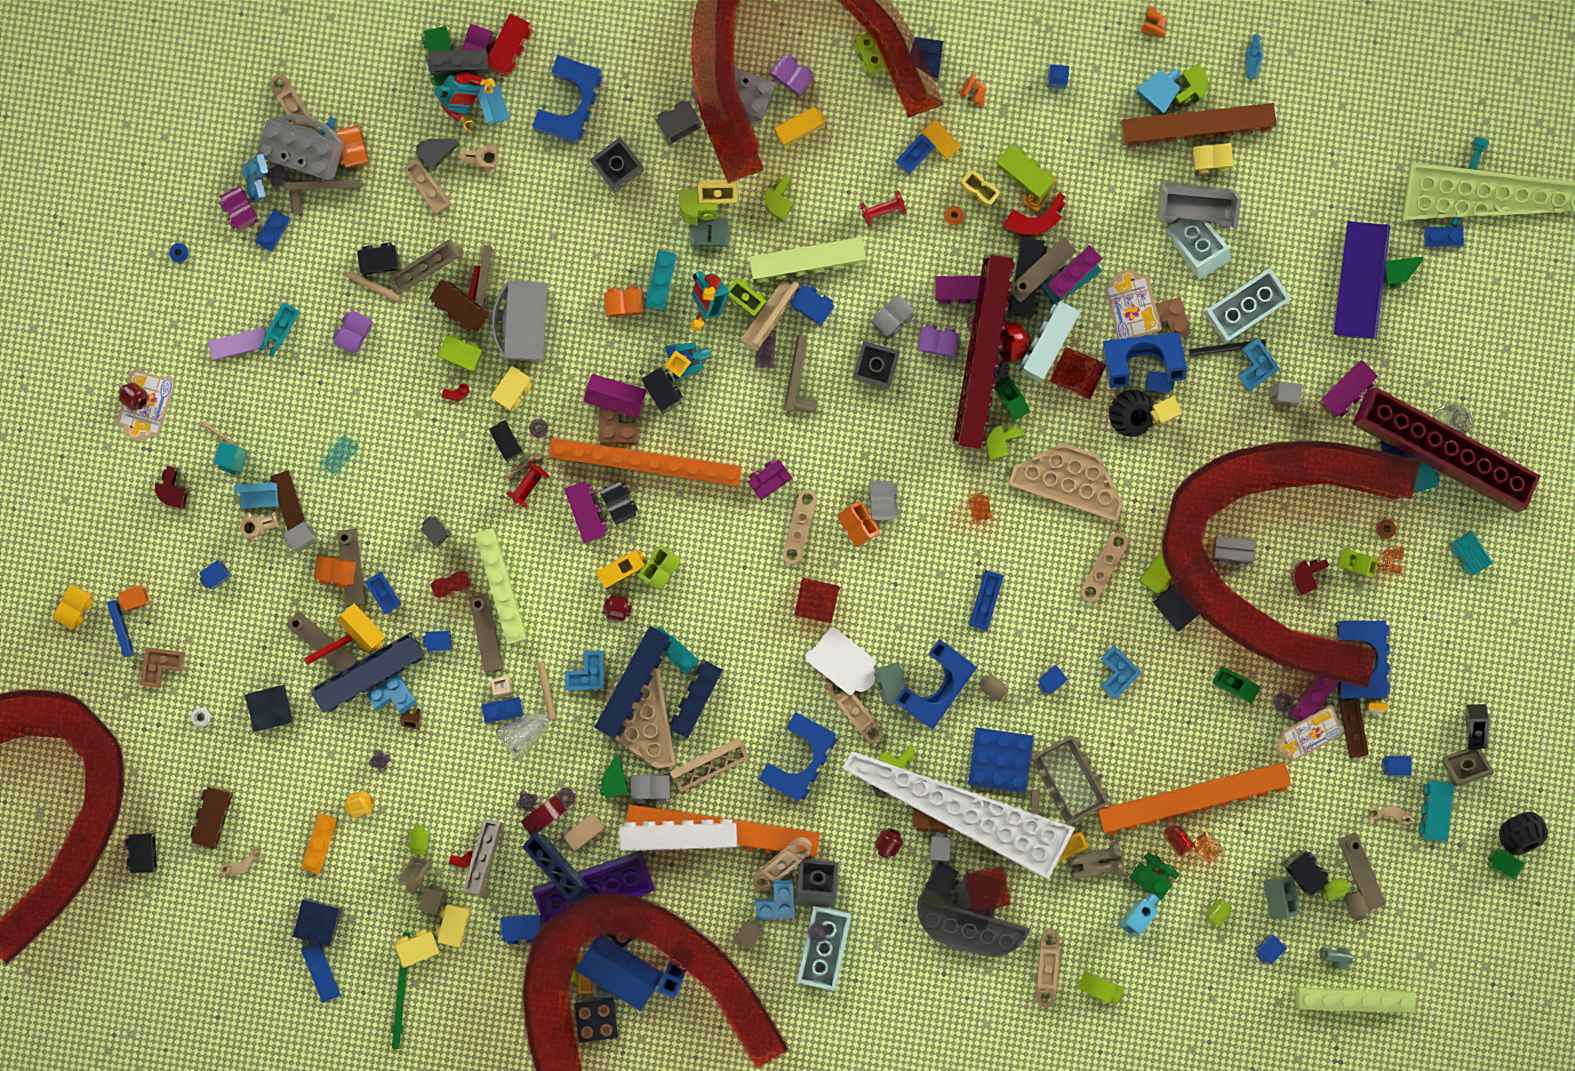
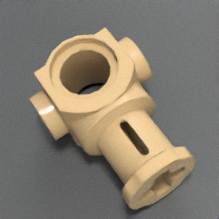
M485 145L484 148H478L477 151L462 148L460 165H464V163L476 164V167L483 168V172L494 173L499 164L497 146ZM494 155L495 159L492 163H486V156Z
M276 511L272 515L262 518L260 515L253 517L252 514L242 516V520H240V530L249 543L260 540L259 536L265 534L266 530L275 527L281 528ZM249 523H253L255 526L252 533L246 531Z

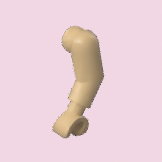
M1396 806L1384 807L1380 810L1375 807L1369 808V810L1375 811L1374 816H1368L1372 820L1382 816L1392 817L1404 825L1412 823L1410 814Z
M254 848L251 850L249 857H246L241 862L223 864L220 871L224 875L242 874L253 864L254 860L262 859V855L256 858L255 852L259 849Z

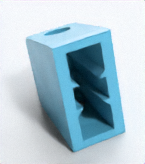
M1175 68L1167 75L1160 70L1140 85L1135 93L1159 115H1163L1180 90V86L1176 84V81L1182 75Z
M1150 893L1146 900H1138L1118 925L1132 937L1141 935L1158 913V910L1154 907L1160 901L1159 898Z

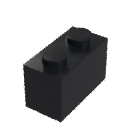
M392 243L380 244L381 247L373 248V246L361 247L362 250L357 251L360 273L365 276L401 270L397 246L392 245Z
M155 832L129 834L125 845L126 850H129V858H127L126 864L127 869H130V874L157 871Z
M939 861L932 870L920 895V899L940 910L944 903L946 905L949 903L952 897L950 891H954L959 882L956 879L959 872Z

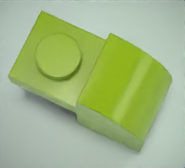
M1199 63L1182 74L1181 79L1188 88L1174 98V102L1177 106L1182 103L1185 106L1193 100L1192 96L1198 102L1206 93L1208 77Z
M785 175L782 179L778 178L773 186L775 188L774 191L768 187L765 191V206L768 212L784 222L793 208V203L782 197L791 183V179Z
M679 189V211L684 221L698 226V219L705 221L717 219V203H698V190Z
M1002 425L994 428L986 440V451L989 461L1008 456L1009 452L1006 441L1023 437L1022 428L1017 429V426L1005 428L1006 432H1003Z
M1343 548L1338 558V566L1342 570L1374 578L1379 560L1372 556Z
M909 745L898 759H895L885 750L877 760L908 770L904 764L907 763L909 765L916 757L914 755L916 750Z
M1085 970L1077 987L1087 994L1114 1005H1118L1125 989L1118 984Z

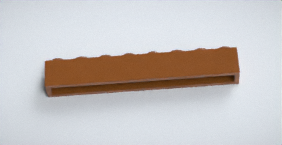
M1274 103L1122 119L1120 122L1122 145H1128V148L1138 147L1141 143H1147V146L1157 145L1159 141H1165L1166 144L1177 142V139L1194 141L1196 137H1203V139H1213L1215 135L1231 137L1234 136V133L1240 132L1241 135L1253 134V131L1260 130V133H1268L1277 125Z

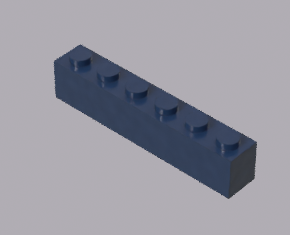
M649 626L594 726L595 729L614 739L616 736L620 737L625 729L623 723L626 719L630 720L635 711L632 709L634 703L640 702L644 694L642 692L644 685L648 686L653 678V675H651L654 668L658 669L663 660L660 658L662 652H667L672 643L669 641L670 636Z
M411 631L311 688V695L323 713L327 711L332 712L342 702L345 701L347 703L353 700L356 694L369 691L372 685L377 682L382 683L386 681L391 674L402 672L405 666L411 663H418L424 656L423 649Z

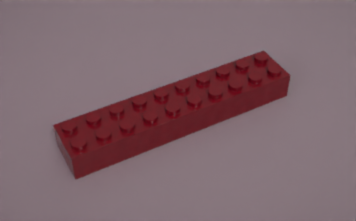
M987 254L983 257L952 444L957 446L981 449L986 442L984 430L989 424L990 417L987 415L988 407L991 408L993 397L990 396L991 389H994L996 384L994 371L999 366L997 353L1002 347L1000 335L1001 331H1004L1006 324L1003 317L1004 312L1008 311L1009 301H1006L1007 294L1011 292L1012 288L1010 276L1015 270V263L1011 257Z
M1378 387L1366 391L1352 423L1357 428L1515 513L1527 509L1540 479L1539 474Z

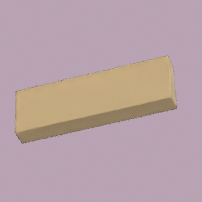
M418 158L403 168V171L436 215L452 205Z

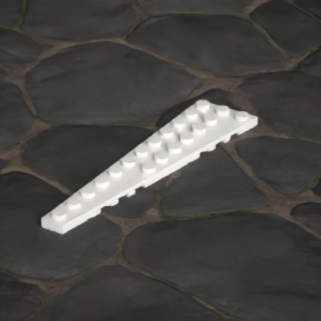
M853 751L842 768L1047 880L1075 829L1057 821L1023 811L1022 809L991 800L923 775L921 776Z

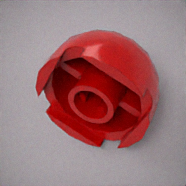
M1005 324V329L1001 331L1000 335L1002 350H999V353L1005 362L1021 359L1026 355L1031 344L1030 334L1019 324Z

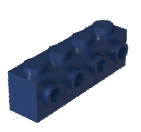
M707 661L704 664L700 663L696 671L698 674L696 681L692 680L688 686L687 691L690 693L687 699L682 698L678 706L681 710L678 716L674 714L669 724L672 726V731L687 739L689 738L723 669Z

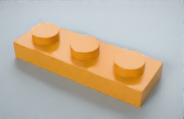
M322 813L318 814L301 869L317 874L321 873L338 818Z

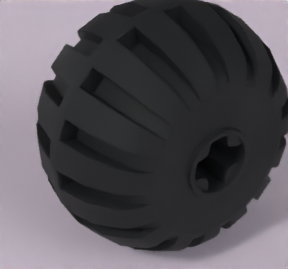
M1126 390L1117 395V399H1113L1111 402L1112 406L1109 408V420L1113 428L1119 434L1129 437H1136L1146 433L1148 427L1151 428L1154 424L1150 411H1153L1152 406L1154 402L1150 396L1139 390Z
M1524 812L1505 821L1500 826L1499 837L1501 844L1507 851L1514 855H1520L1541 846L1547 840L1548 829L1545 821L1535 812Z

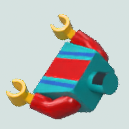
M469 71L459 75H450L446 78L443 86L435 88V95L441 102L442 109L459 122L460 120L467 131L471 130L467 123L471 122L473 125L475 123L471 116L464 117L463 114L467 115L482 86H484L485 92L489 94L493 93L491 86L495 87V81L492 78L483 80V77Z
M698 271L693 275L696 283L692 296L699 312L696 317L697 319H693L691 322V330L699 332L706 319L721 316L729 290L715 273L704 275L702 271Z

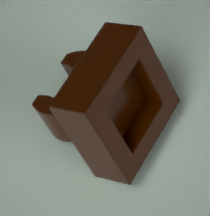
M410 708L402 713L400 717L401 727L420 730V708H417L415 714L410 713Z

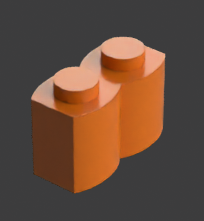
M355 125L337 130V135L344 142L340 157L342 166L345 165L349 170L370 164L361 127Z
M638 286L627 287L625 291H619V288L608 289V292L604 293L606 317L645 314L642 289H638Z
M860 501L850 505L838 514L841 525L848 531L851 541L857 547L879 534L876 523L869 517L866 507Z
M317 556L314 579L319 580L320 584L331 585L332 582L336 583L335 587L347 588V585H353L356 562L330 556Z

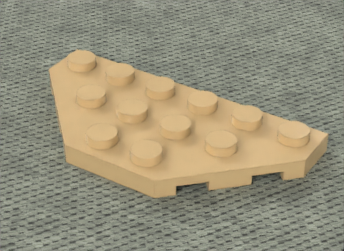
M1061 443L1014 466L1008 482L1009 486L1115 522L1118 521L1123 502L1100 456L1066 443Z
M659 667L652 670L651 675H653L650 684L648 686L644 685L642 689L644 694L640 702H635L632 707L635 710L630 720L626 719L623 723L625 729L622 735L615 738V740L657 769L676 765ZM616 686L614 687V689L612 690V692L609 694V696L606 698V704L608 703V701H609L611 695L613 694V692H614Z

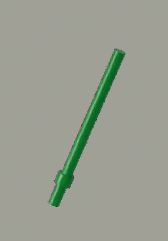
M403 932L402 937L408 936L410 938V933ZM401 964L399 966L394 1025H392L391 1033H393L392 1049L400 1048V1037L403 1034L402 1016L407 966L403 968Z

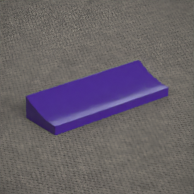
M1347 222L1334 335L1344 338L1377 339L1391 228L1388 224Z
M642 850L577 872L599 898L591 908L585 906L580 900L577 903L569 902L552 881L533 887V895L545 928L609 907L625 893L632 899L655 891Z

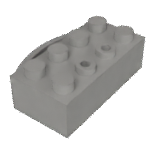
M704 56L691 89V95L703 111L721 122L741 126L763 123L776 89V83ZM705 102H710L725 112L744 115L746 118L742 120L722 116L708 108Z
M284 115L266 120L257 155L264 154L265 160L325 180H334L344 142L337 133L319 120L307 116ZM301 119L308 121L324 130L325 135L322 136L317 131L306 126L288 125L287 120Z
M508 281L500 291L493 309L492 330L496 345L505 360L544 362L547 283ZM502 299L507 300L502 317L504 342L499 341L497 334V313Z

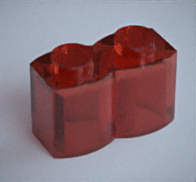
M459 571L452 574L449 578H438L430 585L434 597L446 598L455 591L463 592L473 586V582L469 572Z
M1172 824L1164 830L1166 833L1163 836L1176 855L1182 856L1195 846L1182 826Z

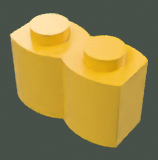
M70 585L52 619L72 630L77 627L80 628L85 620L83 617L85 611H89L94 604L92 600L94 595L75 585Z

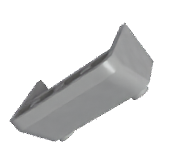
M1160 183L1158 199V219L1160 222L1172 223L1177 218L1214 221L1220 228H1230V226L1233 229L1238 228L1241 198L1235 190Z

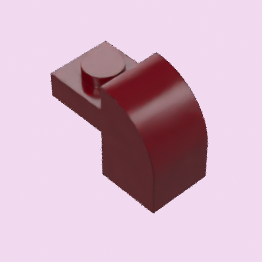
M167 466V469L163 470L161 477L163 484L155 483V493L164 504L185 509L189 491L174 487L178 468Z
M1320 557L1309 562L1310 566H1308L1306 560L1296 564L1291 574V582L1297 596L1318 588L1312 574L1328 567L1327 559L1321 560Z
M555 795L520 822L532 836L567 810Z

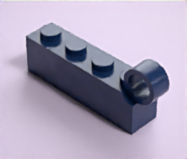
M534 833L522 846L569 902L577 903L580 900L589 908L599 899L597 894L587 886L583 878L545 835Z

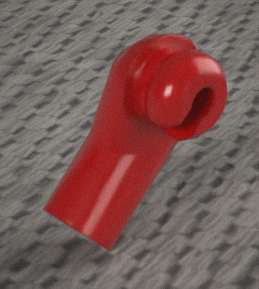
M463 383L454 391L443 389L441 398L459 402L468 396L470 392L469 386Z
M468 851L462 857L451 855L449 864L461 868L469 867L474 851Z

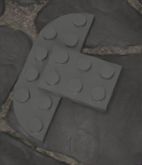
M966 869L956 905L952 906L944 903L940 910L921 900L920 896H918L917 913L922 927L933 939L948 946L987 957H999L1020 947L1030 932L1028 927L993 918L1003 880Z

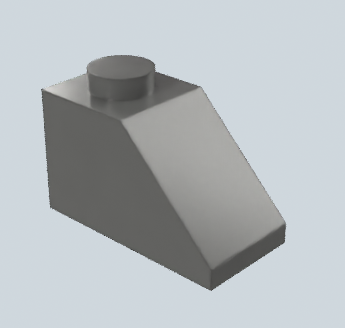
M427 139L417 145L415 153L434 171L460 144L456 139Z
M429 516L422 523L423 527L421 530L435 546L441 545L452 535L436 516L433 518Z

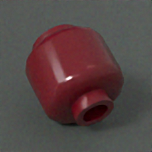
M130 382L120 388L119 401L132 411L140 410L148 402L147 392L138 384Z
M611 595L608 599H605L603 614H606L608 620L623 622L626 616L630 617L632 605H628L626 597Z
M892 828L882 830L875 842L878 854L884 858L896 856L903 844L901 834Z

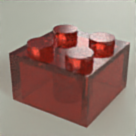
M1065 347L1050 382L1061 389L1090 400L1106 365L1098 359Z
M802 577L794 616L832 624L840 586Z
M1003 865L964 872L972 912L1011 905Z

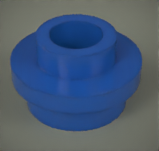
M176 243L171 246L169 255L173 261L183 262L188 258L189 251L184 244ZM181 249V255L176 256V250Z

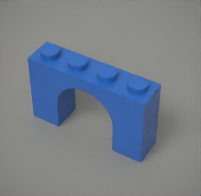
M557 55L551 74L553 77L576 85L582 93L581 104L575 112L565 116L538 109L532 127L535 131L577 144L578 140L582 141L585 133L583 126L590 119L591 112L589 109L591 104L594 105L596 102L597 94L595 91L597 86H601L604 76L601 75V69Z
M1179 332L1103 341L1102 354L1109 388L1129 386L1127 363L1130 359L1139 355H1150L1159 359L1164 366L1167 382L1186 380L1187 365Z
M1337 621V640L1363 641L1372 648L1375 654L1374 668L1367 676L1358 679H1340L1337 684V698H1387V694H1390V683L1387 682V675L1390 674V664L1387 663L1390 646L1387 644V636H1389L1390 629L1389 625H1386V621Z
M940 639L928 654L940 663L944 669V680L939 690L931 696L920 697L905 686L894 701L932 730L977 669V666Z
M795 712L786 729L801 736L810 743L813 750V759L810 766L801 773L791 774L768 762L759 780L800 802L801 798L805 800L810 791L807 789L810 781L815 782L819 774L816 770L819 765L823 766L828 758L826 752L828 748L833 749L837 738H835L836 733Z

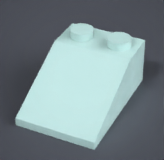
M1182 218L1166 228L1167 234L1187 266L1199 280L1231 261L1230 248L1208 221Z

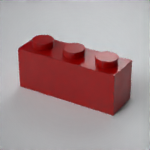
M511 13L509 14L488 57L490 70L505 77H508L509 73L513 74L517 65L515 61L524 52V42L526 39L529 40L533 33L530 22Z

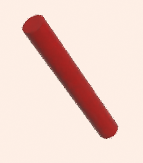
M477 265L474 267L468 295L474 300L476 299L481 267Z
M348 634L305 657L304 662L306 665H309L354 639Z

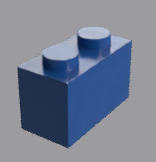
M802 285L790 302V306L822 327L834 309L833 300L825 295L823 297L816 294L817 290L810 285H807V287Z
M541 914L504 916L501 918L502 941H507V944H519V940H526L527 943H536L538 939L543 937Z

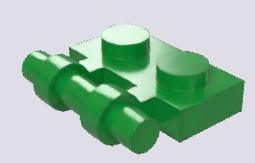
M1147 852L1144 856L1149 861L1147 866L1139 862L1129 878L1162 900L1172 886L1166 879L1171 876L1176 880L1180 873L1174 870L1175 867L1172 865H1167L1161 861L1158 855ZM1154 866L1164 871L1161 876L1152 871Z

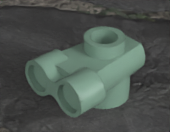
M1321 947L1319 952L1320 957H1323L1324 960L1332 961L1331 966L1342 970H1347L1348 964H1352L1354 958L1348 949L1338 947L1337 950Z

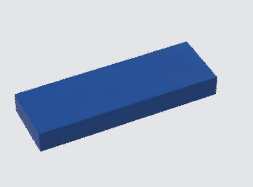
M985 570L969 626L988 631L1003 575Z
M116 600L109 601L107 605L123 657L134 656L135 653L119 602Z
M314 943L302 948V954L322 1003L341 996L321 944Z

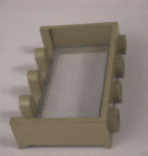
M1072 735L1030 757L1068 826L1109 804L1107 799L1110 798L1106 789L1100 788L1098 784L1100 778L1096 771H1091L1089 767L1091 762L1086 754L1083 755L1079 748L1082 745L1077 737L1073 738Z

